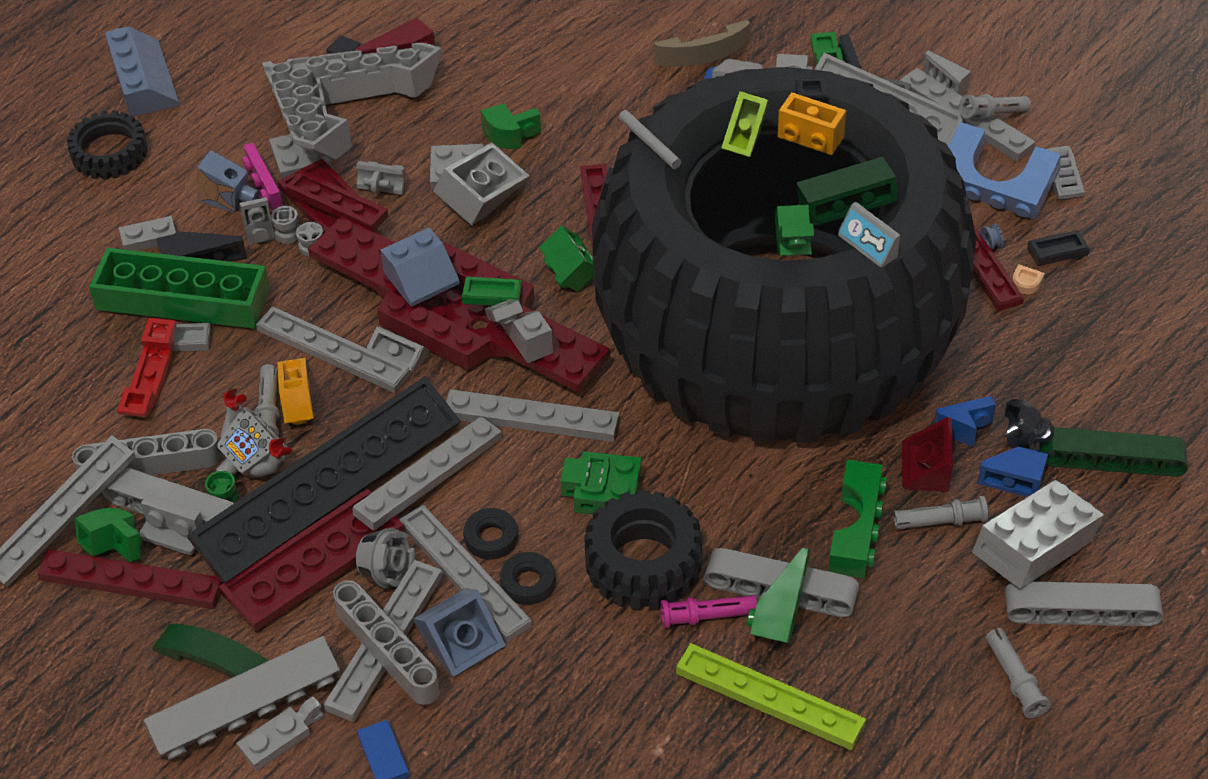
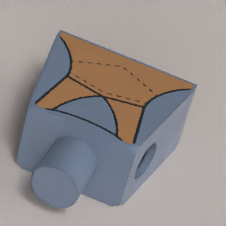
M210 150L198 165L197 192L199 202L235 212L239 208V203L259 198V191L248 186V172L246 169Z

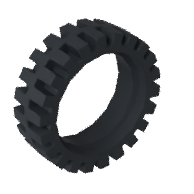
M101 111V116H98L97 113L91 114L92 119L84 117L82 123L77 122L74 125L75 129L71 128L69 131L70 136H67V146L73 166L76 167L79 173L82 172L86 177L91 174L92 179H98L100 175L102 180H108L109 175H112L113 179L119 178L118 173H122L125 176L129 174L128 169L134 171L137 169V164L141 165L143 163V158H146L147 155L146 150H148L146 137L141 123L134 116L130 115L128 117V114L125 112L119 115L118 111H112L111 115H108L107 111ZM109 134H120L132 139L126 148L106 156H94L83 151L89 142Z

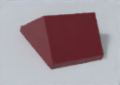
M946 417L902 440V487L906 490L949 492L953 468L952 419Z

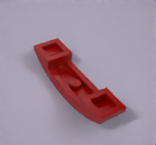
M148 318L141 338L143 349L130 388H124L117 409L118 414L147 417L154 407L162 390L171 361L177 326L175 320Z

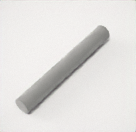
M624 110L619 114V119L672 169L680 166L681 160L631 113Z

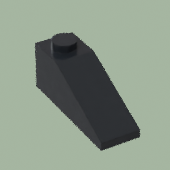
M179 232L156 238L160 254L228 262L247 259L242 236Z

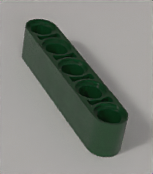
M1054 427V436L1049 441L1039 442V452L1048 454L1046 466L1170 477L1183 475L1188 470L1187 445L1185 440L1179 437Z

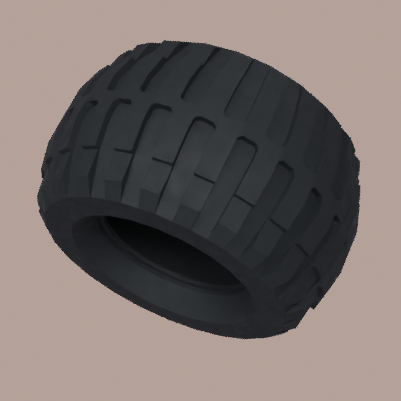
M793 67L744 69L716 78L703 79L688 86L687 90L682 93L667 96L654 107L652 115L638 120L681 160V164L678 168L672 169L633 131H630L628 142L619 147L614 168L609 167L592 222L594 284L597 305L619 355L624 356L630 372L636 374L641 379L643 387L654 400L669 401L672 412L689 423L695 421L706 423L709 425L710 431L729 438L737 434L751 436L752 441L774 444V440L794 439L796 443L819 442L820 436L829 433L842 436L860 431L864 420L879 421L897 410L901 400L910 398L923 386L925 380L937 369L965 318L977 240L964 180L957 170L956 158L948 145L938 140L937 128L923 116L910 112L909 103L892 94L875 89L873 84L854 78H847L830 71ZM825 78L828 104L846 110L844 138L833 155L778 137L779 109L791 92L796 93V79ZM739 91L768 100V109L750 157L721 149ZM880 157L885 159L896 176L898 201L868 210L900 234L898 257L884 267L876 265L839 236V230L845 217L814 226L811 250L828 255L826 257L783 261L753 257L737 252V250L748 247L777 245L775 211L777 206L799 205L797 182Z

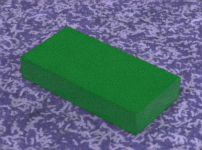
M466 277L462 303L494 306L509 299L519 301L522 282L517 279Z

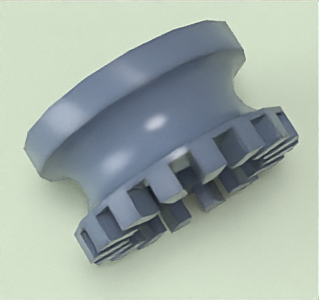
M996 224L990 225V228L987 226L982 227L980 230V234L991 250L994 247L1000 248L1004 245V236L1000 235L1003 232L1002 230L1000 231L1001 228Z

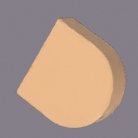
M1018 264L1012 281L1021 294H1033L1039 289L1045 273Z

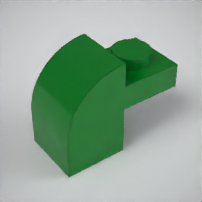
M505 103L481 110L482 130L488 140L497 147L504 149L522 148V139L541 134V119L537 108L513 116Z
M809 205L777 206L775 226L779 256L811 255V240L814 237L813 223H810Z
M104 508L75 517L77 543L92 557L114 548L128 562L140 559L142 539L138 530L134 528V515L130 512L116 508Z

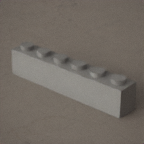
M321 636L145 718L144 726L159 759L167 756L168 760H172L186 753L185 747L195 742H198L199 746L216 739V732L228 728L229 732L247 724L246 718L256 713L260 718L277 709L275 704L286 699L288 703H292L306 696L305 690L315 685L318 690L329 686L335 682L334 676H337L340 669L324 636Z

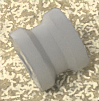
M307 222L297 228L298 247L303 255L309 256L308 248L324 234L321 225L315 222Z

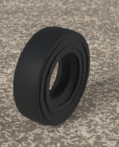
M498 508L482 509L473 513L467 519L463 529L464 542L467 549L476 557L487 560L498 559L509 554L516 546L518 527L514 518L508 512ZM488 526H496L503 532L502 536L495 541H484L480 538L479 533Z
M518 553L510 557L502 566L500 572L501 588L515 603L522 605L537 604L548 598L555 587L556 576L554 567L549 559L539 553ZM532 570L539 574L540 579L533 586H522L516 581V577L522 571Z

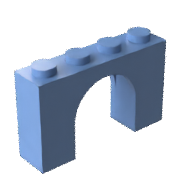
M960 122L948 147L956 158V167L964 180L968 199L979 200L990 204L994 208H1003L1015 212L1021 217L1036 219L1060 169L1061 154L1035 146L1025 169L1020 175L1008 181H992L980 175L975 168L976 161L985 145V130Z

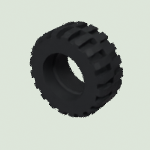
M638 490V494L631 495L630 492L623 493L619 499L613 497L605 502V508L599 507L593 513V518L588 521L586 534L584 535L586 571L590 575V582L594 588L600 589V594L609 600L612 597L615 604L622 607L625 604L631 605V609L641 610V607H649V610L657 609L661 604V600H666L668 603L676 602L677 596L679 598L684 597L689 592V587H693L697 582L698 573L701 572L702 532L700 531V524L697 518L693 516V512L686 505L680 506V501L672 496L668 499L664 497V493L655 491L654 494H648L646 490ZM639 539L654 540L669 549L661 557L646 561L630 559L617 550L624 544Z

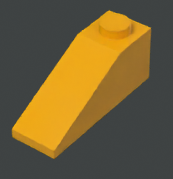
M306 358L277 362L279 395L284 423L300 425L308 422L310 419H314Z

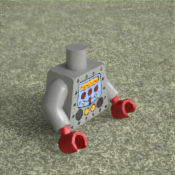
M236 388L226 391L223 395V401L227 406L220 436L221 439L217 447L227 458L216 470L227 471L233 476L239 471L251 478H259L277 473L285 455L292 453L291 447H288L284 443L285 438H279L256 412L246 407H241L247 401L246 395L236 396Z

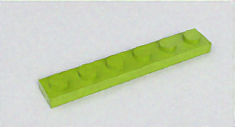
M690 643L676 666L677 675L851 751L865 727L866 718Z

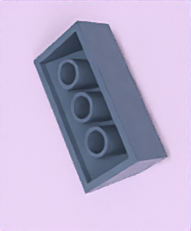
M132 27L117 28L105 32L110 55L129 116L135 117L179 106L158 39Z

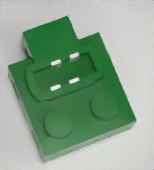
M582 451L581 459L565 458L561 476V496L573 497L574 513L593 515L599 507L605 508V502L613 497L619 499L621 494L630 492V495L638 494L642 472L641 457Z

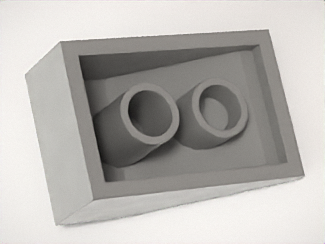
M491 142L445 168L433 191L464 220L473 225L496 209L528 180L529 175Z

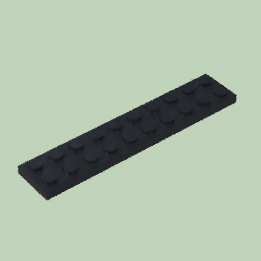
M424 376L189 533L187 538L221 583H227L252 564L343 505L455 428L460 423V419L426 376Z

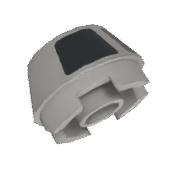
M393 527L365 535L361 539L356 552V565L360 575L384 589L398 587L415 560V549L409 548L407 541L409 535Z

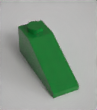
M802 548L757 602L756 609H750L747 620V627L751 628L750 634L790 644L811 554L809 549Z

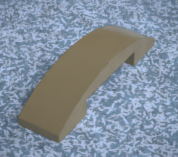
M745 20L725 25V33L681 43L678 37L655 42L654 62L656 65L693 66L727 57L749 43L750 22Z

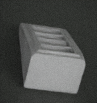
M929 50L925 53L923 72L963 96L968 91L971 71Z
M1070 146L1046 149L1061 154L1060 169L1052 184L1058 200L1084 196V188ZM1073 184V186L1062 187L1063 185Z

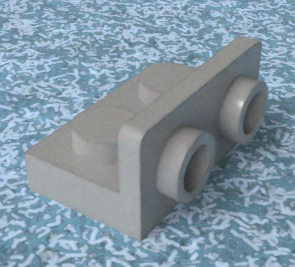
M147 494L141 502L146 523L139 532L141 539L192 555L196 549L187 537L189 533L204 524L201 512Z

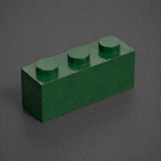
M883 157L796 183L799 205H809L810 223H813V227L846 217L854 202L860 204L866 210H870L898 201L896 176Z

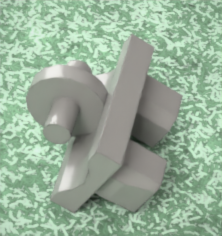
M359 161L356 164L358 174L356 188L371 190L372 194L386 192L402 195L404 193L403 166L383 165L372 161Z

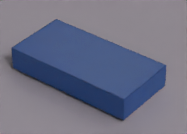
M388 720L356 730L374 779L410 778Z

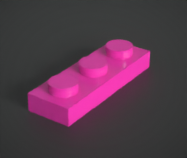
M254 143L244 145L245 157H242L243 166L247 172L251 171L250 176L255 189L260 188V197H267L268 205L273 212L276 208L282 206L280 191Z

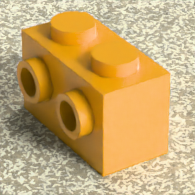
M791 92L779 109L778 137L833 155L844 138L846 110Z

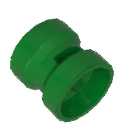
M216 471L207 477L205 488L209 495L233 503L239 501L235 478L231 473Z

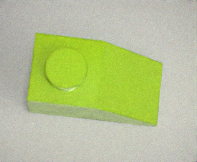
M739 91L721 149L746 157L751 156L768 109L767 99Z

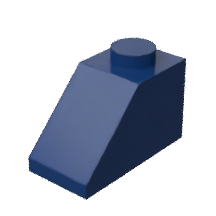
M1018 446L983 460L977 484L1029 497L1040 488L1048 454Z

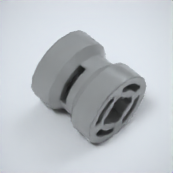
M290 206L276 208L271 214L275 239L284 244L297 241L296 230L300 226L297 210Z

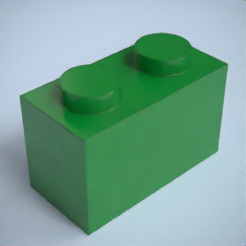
M563 225L539 247L545 256L543 261L550 269L554 270L556 274L554 278L563 288L569 287L579 292L594 277L593 257L578 234Z

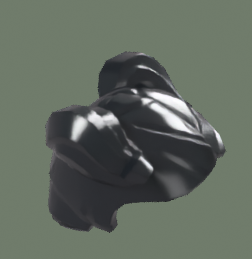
M1021 398L1011 399L1006 404L1004 416L1009 419L1006 437L1010 446L1013 448L1018 446L1023 448L1030 447L1032 449L1036 443L1049 441L1054 436V426L1050 420L1041 417V413L1033 404Z

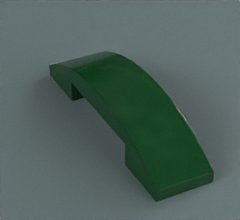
M168 624L152 647L154 652L179 662L185 657L232 677L269 661L250 648L230 638L203 628L185 624Z

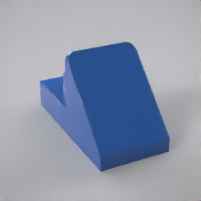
M992 396L937 408L934 424L946 417L951 418L952 439L969 446H974L977 432L976 427H983L993 423L996 404Z

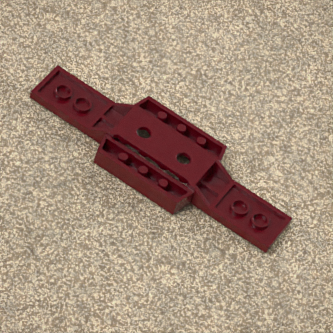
M343 216L308 248L310 257L373 288L383 298L377 309L379 325L424 346L428 350L467 370L472 369L490 357H509L579 392L611 356L609 347L542 315L552 329L553 353L527 363L501 323L488 320L485 312L488 306L463 304L462 292L459 289L450 288L411 307L383 271L381 249L396 242ZM446 242L443 243L459 278L460 284L456 285V287L463 290L466 277L521 280L522 289L519 302L523 312L516 315L534 311L530 309L535 301L534 285ZM433 299H439L443 301V304L430 307L428 302ZM478 321L488 324L486 328L477 330L472 327Z

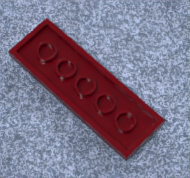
M366 489L252 564L227 583L218 586L220 594L256 632L355 566L357 548L365 535L392 527L405 532L404 524L394 516L373 531L353 515V506L371 494Z

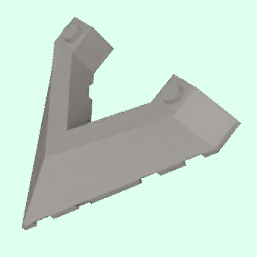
M414 43L410 49L397 50V46L377 48V53L362 54L361 50L319 55L317 57L287 59L286 62L273 64L272 61L262 62V66L294 144L316 154L337 159L352 147L348 120L327 114L325 105L393 92L416 98L431 86L442 54V48L425 43Z

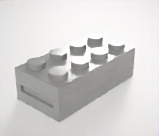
M1054 480L984 524L972 553L1019 589H1022L1092 542L1104 514L1069 490L1067 486Z

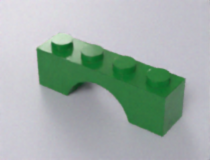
M847 459L841 501L851 506L859 515V519L847 528L834 530L828 572L865 579L867 567L873 568L875 549H870L871 542L877 543L879 525L874 524L875 518L881 519L883 501H879L878 496L885 495L887 482L886 477H881L883 465Z

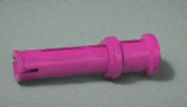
M751 595L697 601L696 598L689 597L686 601L671 603L661 600L663 628H669L670 625L689 623L690 626H694L699 623V620L749 615L751 608L756 609V597Z

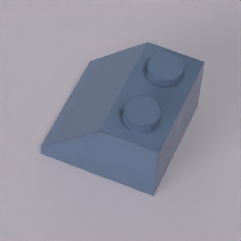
M426 228L381 249L384 274L411 307L460 284L443 243L430 228Z
M465 588L413 618L427 647L451 677L456 676L506 646L479 590Z

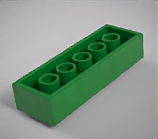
M106 248L89 289L95 310L255 329L268 296L270 285L266 266Z

